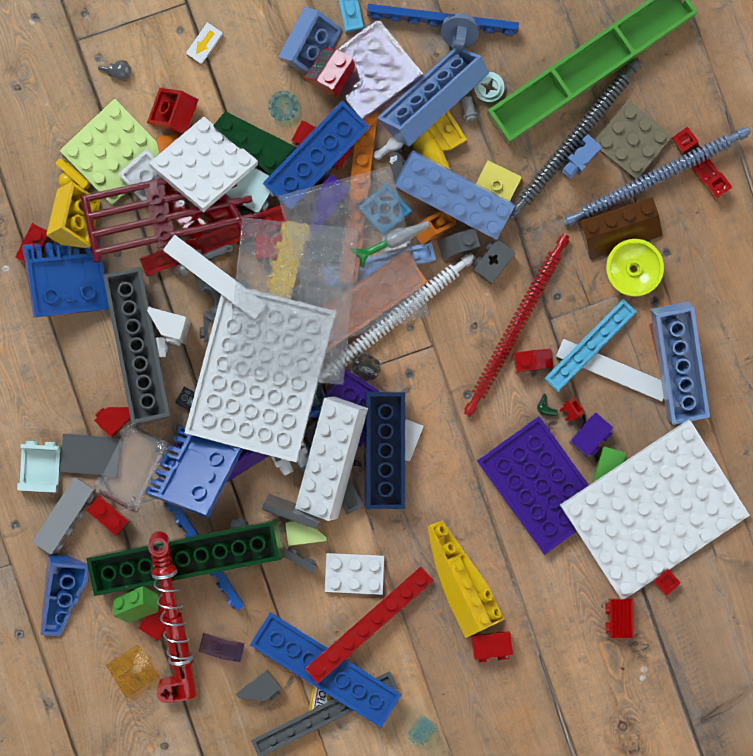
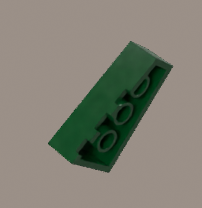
M226 111L213 125L216 130L238 148L244 149L258 160L257 167L269 176L296 149V146Z

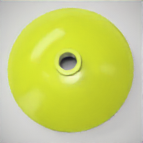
M629 239L619 243L610 252L606 262V273L611 285L620 293L634 297L643 296L653 291L660 283L664 273V263L660 252L651 243L641 239ZM631 266L636 267L637 271L635 273L630 271Z

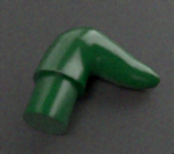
M543 394L537 405L538 412L545 416L557 417L558 410L546 406L547 396Z

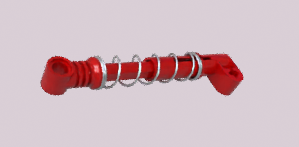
M157 531L151 535L148 549L153 560L152 577L156 579L154 587L162 591V594L157 599V604L165 608L160 620L165 626L163 636L168 642L166 652L170 656L168 662L170 667L173 668L174 676L165 677L159 681L157 697L163 703H171L195 698L197 690L192 669L193 655L189 653L188 641L190 639L186 637L184 627L187 622L183 621L182 613L178 612V609L182 608L183 605H177L174 592L179 591L180 588H173L171 578L176 575L177 569L172 563L169 537L165 532ZM160 541V542H162L164 545H163V546H156V545L154 544V542ZM158 579L160 580L161 589L156 587ZM161 596H163L164 606L159 604ZM172 686H176L177 692H174V687Z

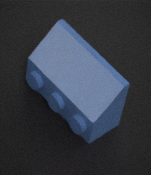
M304 7L278 57L290 66L307 74L323 48L332 49L342 28L320 11Z

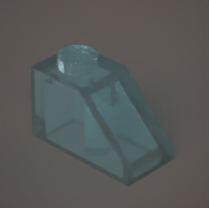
M420 713L407 732L410 736L408 739L416 745L419 743L424 745L437 730V725Z

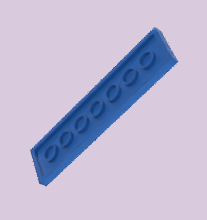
M271 612L250 644L253 648L381 728L402 695L348 660H344L317 684L305 668L320 656L327 647Z

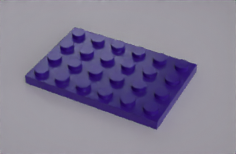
M540 416L477 460L480 467L544 555L577 532L560 504L589 486V484Z

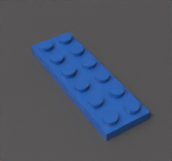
M341 101L263 182V185L291 211L370 129V126L345 102Z

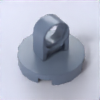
M456 13L455 16L445 18L442 23L441 35L448 45L452 46L453 49L461 51L477 41L479 25L477 26L472 16Z

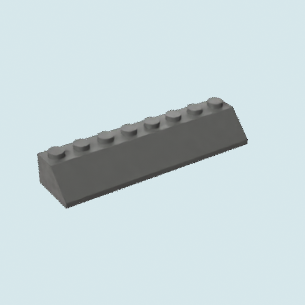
M138 267L104 274L103 278L131 423L134 427L156 423L170 417L152 320L147 311L149 305L142 269Z

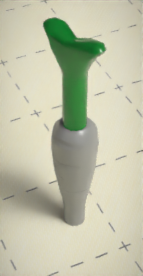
M425 221L421 224L392 232L386 236L384 241L367 249L351 247V252L360 258V266L364 268L366 260L370 255L387 247L393 249L404 244L422 231L430 228V224L428 221Z

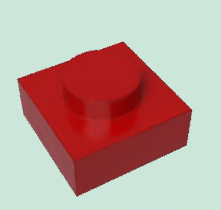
M668 568L653 581L666 596L681 583Z

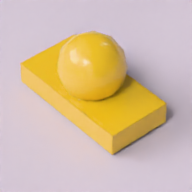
M58 159L55 164L64 171L58 179L60 187L70 182L79 184L86 190L91 187V183L66 160Z

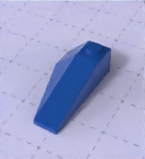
M48 554L41 635H61L70 618L73 607L77 604L79 596L87 584L89 572L87 563L70 556Z

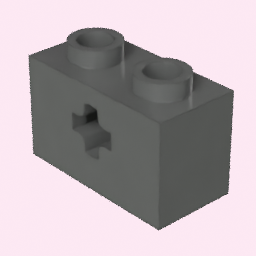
M498 239L495 243L491 241L485 248L487 253L484 257L479 256L473 264L475 266L473 271L491 285L515 255L513 250ZM495 256L497 258V264L493 263L492 265H490L489 257L492 259Z

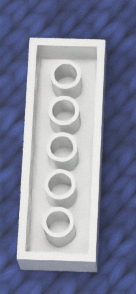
M337 397L324 398L295 509L327 521L339 517L368 408Z

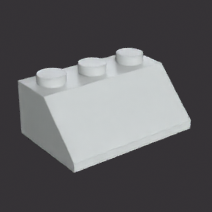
M148 307L149 315L160 334L165 337L169 344L180 346L181 343L186 344L191 326V321L187 317Z

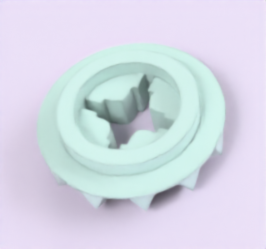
M489 72L474 87V91L483 102H493L499 100L502 96L504 82L498 74ZM492 80V87L495 90H490L486 94V88L483 85H488Z

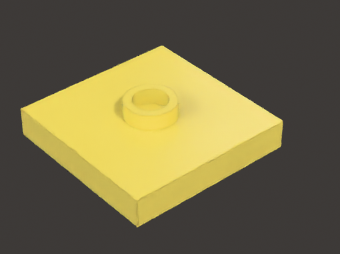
M488 160L477 184L510 201L522 177Z

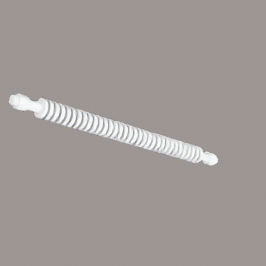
M465 254L455 266L448 265L450 269L446 267V273L442 270L441 274L438 273L437 277H433L434 281L431 279L429 281L430 284L427 282L425 284L426 287L423 285L421 287L423 291L418 289L419 294L417 292L414 293L416 297L411 295L410 298L412 300L407 298L406 301L408 303L403 301L402 304L404 306L400 304L398 305L400 309L394 308L396 313L392 310V316L389 313L387 314L388 319L384 316V322L381 319L379 320L380 325L378 322L375 324L377 328L373 325L371 327L373 331L369 328V334L364 332L365 337L363 335L360 336L362 340L357 338L356 341L358 343L353 341L354 346L349 344L350 349L344 348L346 352L342 350V356L338 353V359L334 356V362L330 359V365L325 363L327 368L321 372L319 383L322 384L323 380L331 373L335 376V370L339 373V367L341 369L344 368L342 364L347 366L346 361L351 363L350 358L355 360L354 355L359 357L358 352L364 353L361 349L366 351V345L370 348V342L374 345L375 342L373 340L379 341L377 337L381 339V333L385 336V330L389 333V327L394 329L393 324L395 326L398 325L396 321L401 323L400 318L405 320L404 315L409 317L408 312L412 314L414 313L412 309L414 311L418 310L416 306L420 308V303L424 305V300L428 302L429 299L427 297L433 298L431 294L435 296L437 294L435 290L439 293V287L443 290V284L448 286V283L456 279L455 276L459 277L458 272L465 266L468 267L473 263L475 259L473 254Z

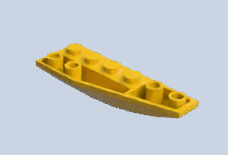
M443 520L429 525L428 532L435 566L448 603L464 637L467 638L505 620L488 584Z

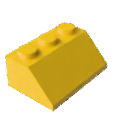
M74 182L58 188L46 236L60 245L89 248L91 245L80 196L90 193ZM100 200L90 202L91 212L99 210Z

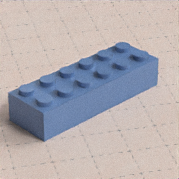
M414 150L411 151L394 183L395 187L496 240L515 207L513 202Z
M687 301L651 309L667 419L672 425L684 423L688 419L694 421L709 418L710 412L694 306Z

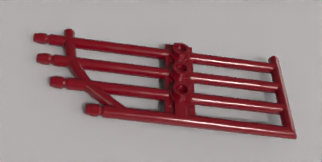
M163 178L80 196L94 263L102 261L101 255L157 243V248H165L174 235L180 238L237 225L239 230H245V223L262 219V213L256 212L241 216L237 206L253 202L252 196L231 199L226 193L220 198L222 202L212 204L204 212L195 207L170 213L169 202L187 198L180 192L166 195L164 185L169 183ZM145 189L147 200L91 212V201ZM149 207L151 218L95 230L94 219ZM226 208L230 209L234 217L176 231L173 230L172 220ZM153 225L154 236L99 248L97 237Z

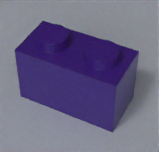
M595 412L569 442L584 456H594L600 449L599 443L602 440L606 442L613 434L611 432L613 427Z

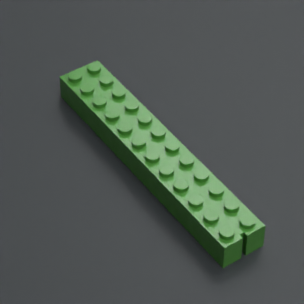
M647 0L487 111V116L506 143L510 145L696 16L698 11L690 0H685L683 4H681L682 0Z

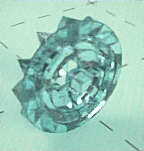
M279 91L270 98L268 108L273 118L278 121H288L297 114L299 104L297 98L292 93ZM281 99H283L285 104H289V107L286 108V114H284L282 109L278 108L281 106Z

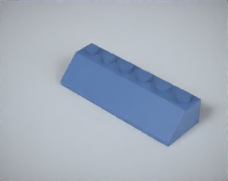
M464 48L461 51L453 49L377 118L378 121L397 141L410 146L489 74L482 56Z

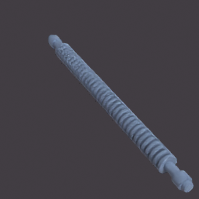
M742 127L729 137L724 134L722 137L714 139V142L706 143L705 147L702 145L700 148H696V151L692 150L687 155L684 154L683 158L680 156L678 159H674V162L670 161L669 164H665V167L663 165L661 169L653 170L652 174L649 172L647 175H643V178L639 177V181L635 179L634 182H630V185L627 183L625 186H621V189L617 188V192L613 190L612 193H608V196L606 194L603 195L604 199L601 196L599 197L600 201L598 199L594 200L595 203L591 201V206L589 203L585 204L586 208L584 205L581 206V211L574 215L571 213L565 216V219L562 221L566 227L576 224V221L584 217L590 218L589 215L593 217L595 216L594 213L599 215L598 210L602 213L604 212L603 208L606 211L608 210L607 206L610 209L612 204L616 206V202L620 204L621 200L622 202L626 201L625 197L628 200L630 196L634 197V193L638 195L639 192H643V189L646 191L648 188H652V185L656 186L661 181L664 182L665 178L668 180L670 177H674V174L678 175L679 172L682 173L683 170L686 171L688 168H692V165L694 167L696 163L704 162L705 158L708 160L710 157H714V154L718 155L723 150H728L727 147L729 149L732 148L731 143L747 138L751 132L748 127Z

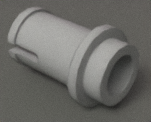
M468 96L460 99L464 111L463 119H466V122L475 121L478 113L475 112L472 97Z

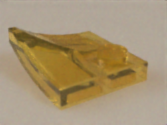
M139 645L106 664L126 698L160 677Z

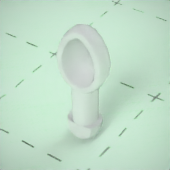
M391 137L384 147L374 152L373 156L376 160H380L388 152L399 150L403 143Z

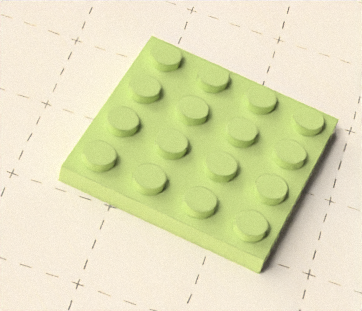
M116 99L111 101L60 150L99 192L127 186L126 182L118 174L145 149L154 157L159 155L157 142ZM125 194L108 197L106 200L113 206Z

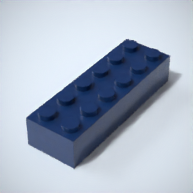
M364 392V407L368 408L364 422V507L366 509H405V392Z

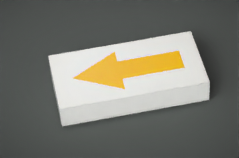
M207 22L187 50L186 55L202 65L223 36V33Z

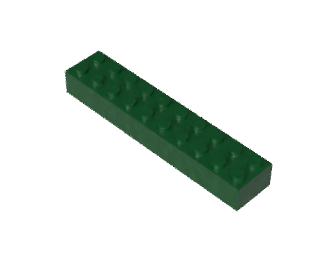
M277 519L169 540L172 563L177 569L176 575L171 577L172 581L277 561L285 557ZM162 542L154 543L156 546L164 545ZM149 544L96 554L86 558L94 596L154 585L156 579L152 577L153 560L148 549Z

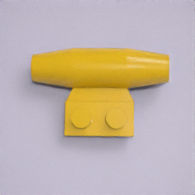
M448 110L427 131L412 143V146L416 152L450 169L443 151H451L466 142L467 138Z

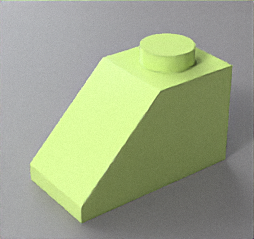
M292 520L285 523L288 546L327 541V537L317 529Z

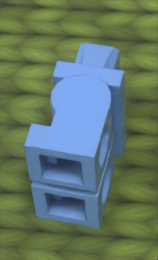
M588 134L582 140L581 148H578L574 155L571 154L567 158V165L563 168L562 173L570 180L576 173L580 175L602 148Z

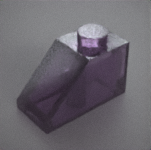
M203 633L199 652L222 660L240 662L245 643Z

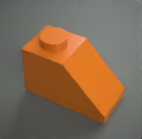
M440 211L419 223L428 221L430 228L416 235V238L423 245L437 238L458 223L454 217Z

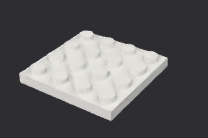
M205 117L201 118L149 162V167L202 212L206 211L258 165V160L244 149L238 148L213 127L214 124Z

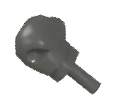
M125 60L116 61L115 64L111 63L109 67L98 66V70L108 72L109 77L122 81H127L131 75V67Z

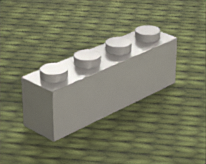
M74 477L32 543L51 555L55 554V552L59 553L64 546L62 542L65 537H69L74 531L75 527L73 525L76 520L80 521L86 511L83 509L87 503L90 505L95 499L96 495L94 493L96 489L79 478Z

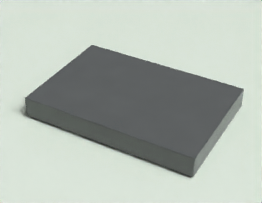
M63 434L60 472L118 477L121 438Z
M271 494L267 496L262 506L264 511L317 529L321 518L295 509L296 503Z

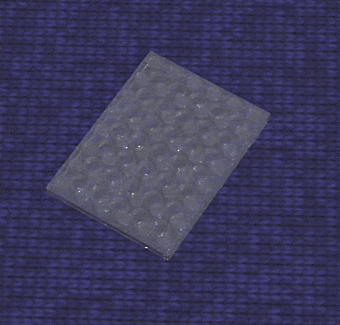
M390 166L278 196L307 304L337 312L329 343L430 316L410 240L396 248L387 247L370 255L366 260L364 268L360 266V258L351 252V247L367 249L384 241L390 233L407 228Z
M242 218L227 374L344 384L359 229Z

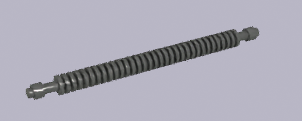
M640 59L632 60L624 74L619 73L617 75L618 77L606 88V92L602 93L596 103L593 104V107L580 120L581 122L571 131L572 133L568 135L569 137L565 138L566 141L562 142L559 148L556 149V152L553 153V156L550 157V160L548 159L547 163L543 165L544 167L540 169L541 171H538L531 182H529V186L525 187L526 190L520 193L519 197L521 199L509 216L511 220L519 217L522 213L521 210L526 204H532V201L535 200L534 197L537 198L541 190L545 188L544 186L548 184L547 182H550L554 177L553 175L557 173L556 171L560 170L559 167L563 166L567 158L575 151V148L577 149L578 145L581 144L587 133L591 132L597 122L600 121V118L612 106V103L614 104L618 96L622 94L621 92L631 83L629 78L641 68L642 61Z

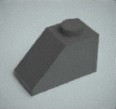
M475 228L437 241L442 260L479 250L480 248Z
M267 669L237 692L236 696L238 698L262 701L270 698L272 701L280 694L278 690L281 689V686Z

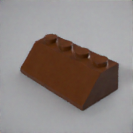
M653 197L581 220L578 223L590 260L610 254L615 246L629 239L649 241L663 236L659 213Z

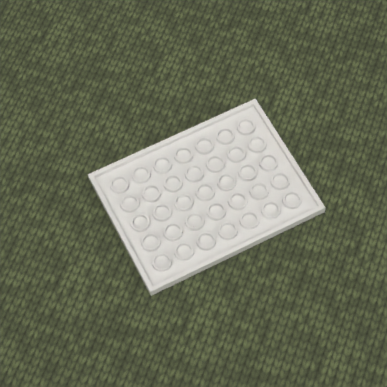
M248 289L267 304L266 308L255 320L221 294L184 433L297 462L337 312Z
M689 419L560 504L620 599H626L659 577L667 568L671 569L750 516Z

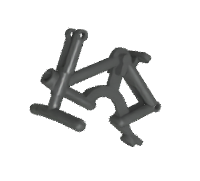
M225 245L201 255L210 261L231 252L233 247ZM182 264L176 265L173 274L175 276H185L187 268ZM194 274L198 291L204 292L205 288L213 294L215 300L212 310L203 313V327H200V339H204V342H209L208 328L210 323H214L221 293ZM234 279L246 289L248 288L245 280Z

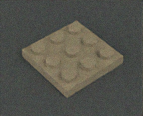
M628 100L595 141L602 146L600 149L602 154L633 179H638L673 135Z

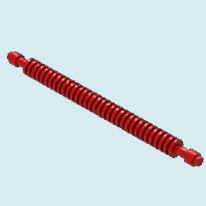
M563 233L562 236H559L554 251H549V256L545 257L546 260L540 266L542 269L538 270L539 273L533 279L535 282L532 281V286H529L531 291L527 290L526 293L528 295L525 294V299H522L524 304H519L521 308L518 307V312L514 313L516 315L512 317L514 321H510L512 325H508L507 328L509 329L505 330L507 334L503 333L502 335L505 338L501 337L500 339L503 343L498 342V345L501 347L496 346L495 349L498 351L494 350L493 352L496 356L491 355L493 360L489 359L488 361L491 365L487 363L486 367L488 369L484 368L486 373H481L484 378L480 376L479 380L481 382H476L479 386H474L477 390L473 389L471 391L474 393V396L464 408L465 415L469 417L472 414L474 415L480 399L486 398L483 393L487 395L488 391L486 389H491L488 385H493L491 382L495 381L493 376H498L495 372L499 373L500 370L498 368L502 369L503 366L501 364L505 363L502 359L506 360L507 357L505 355L509 356L510 353L508 351H511V347L515 345L512 342L516 343L517 340L515 338L518 339V334L522 332L519 329L523 330L524 327L522 325L525 326V321L529 320L526 316H531L529 312L532 313L534 311L532 309L536 307L534 304H537V300H540L541 297L539 295L542 296V291H545L544 287H547V283L550 281L549 278H552L551 274H554V270L559 265L558 261L562 260L559 255L569 243L568 235Z

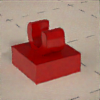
M576 397L565 402L559 410L560 412L564 410L568 412L569 416L565 418V421L575 420L585 413Z

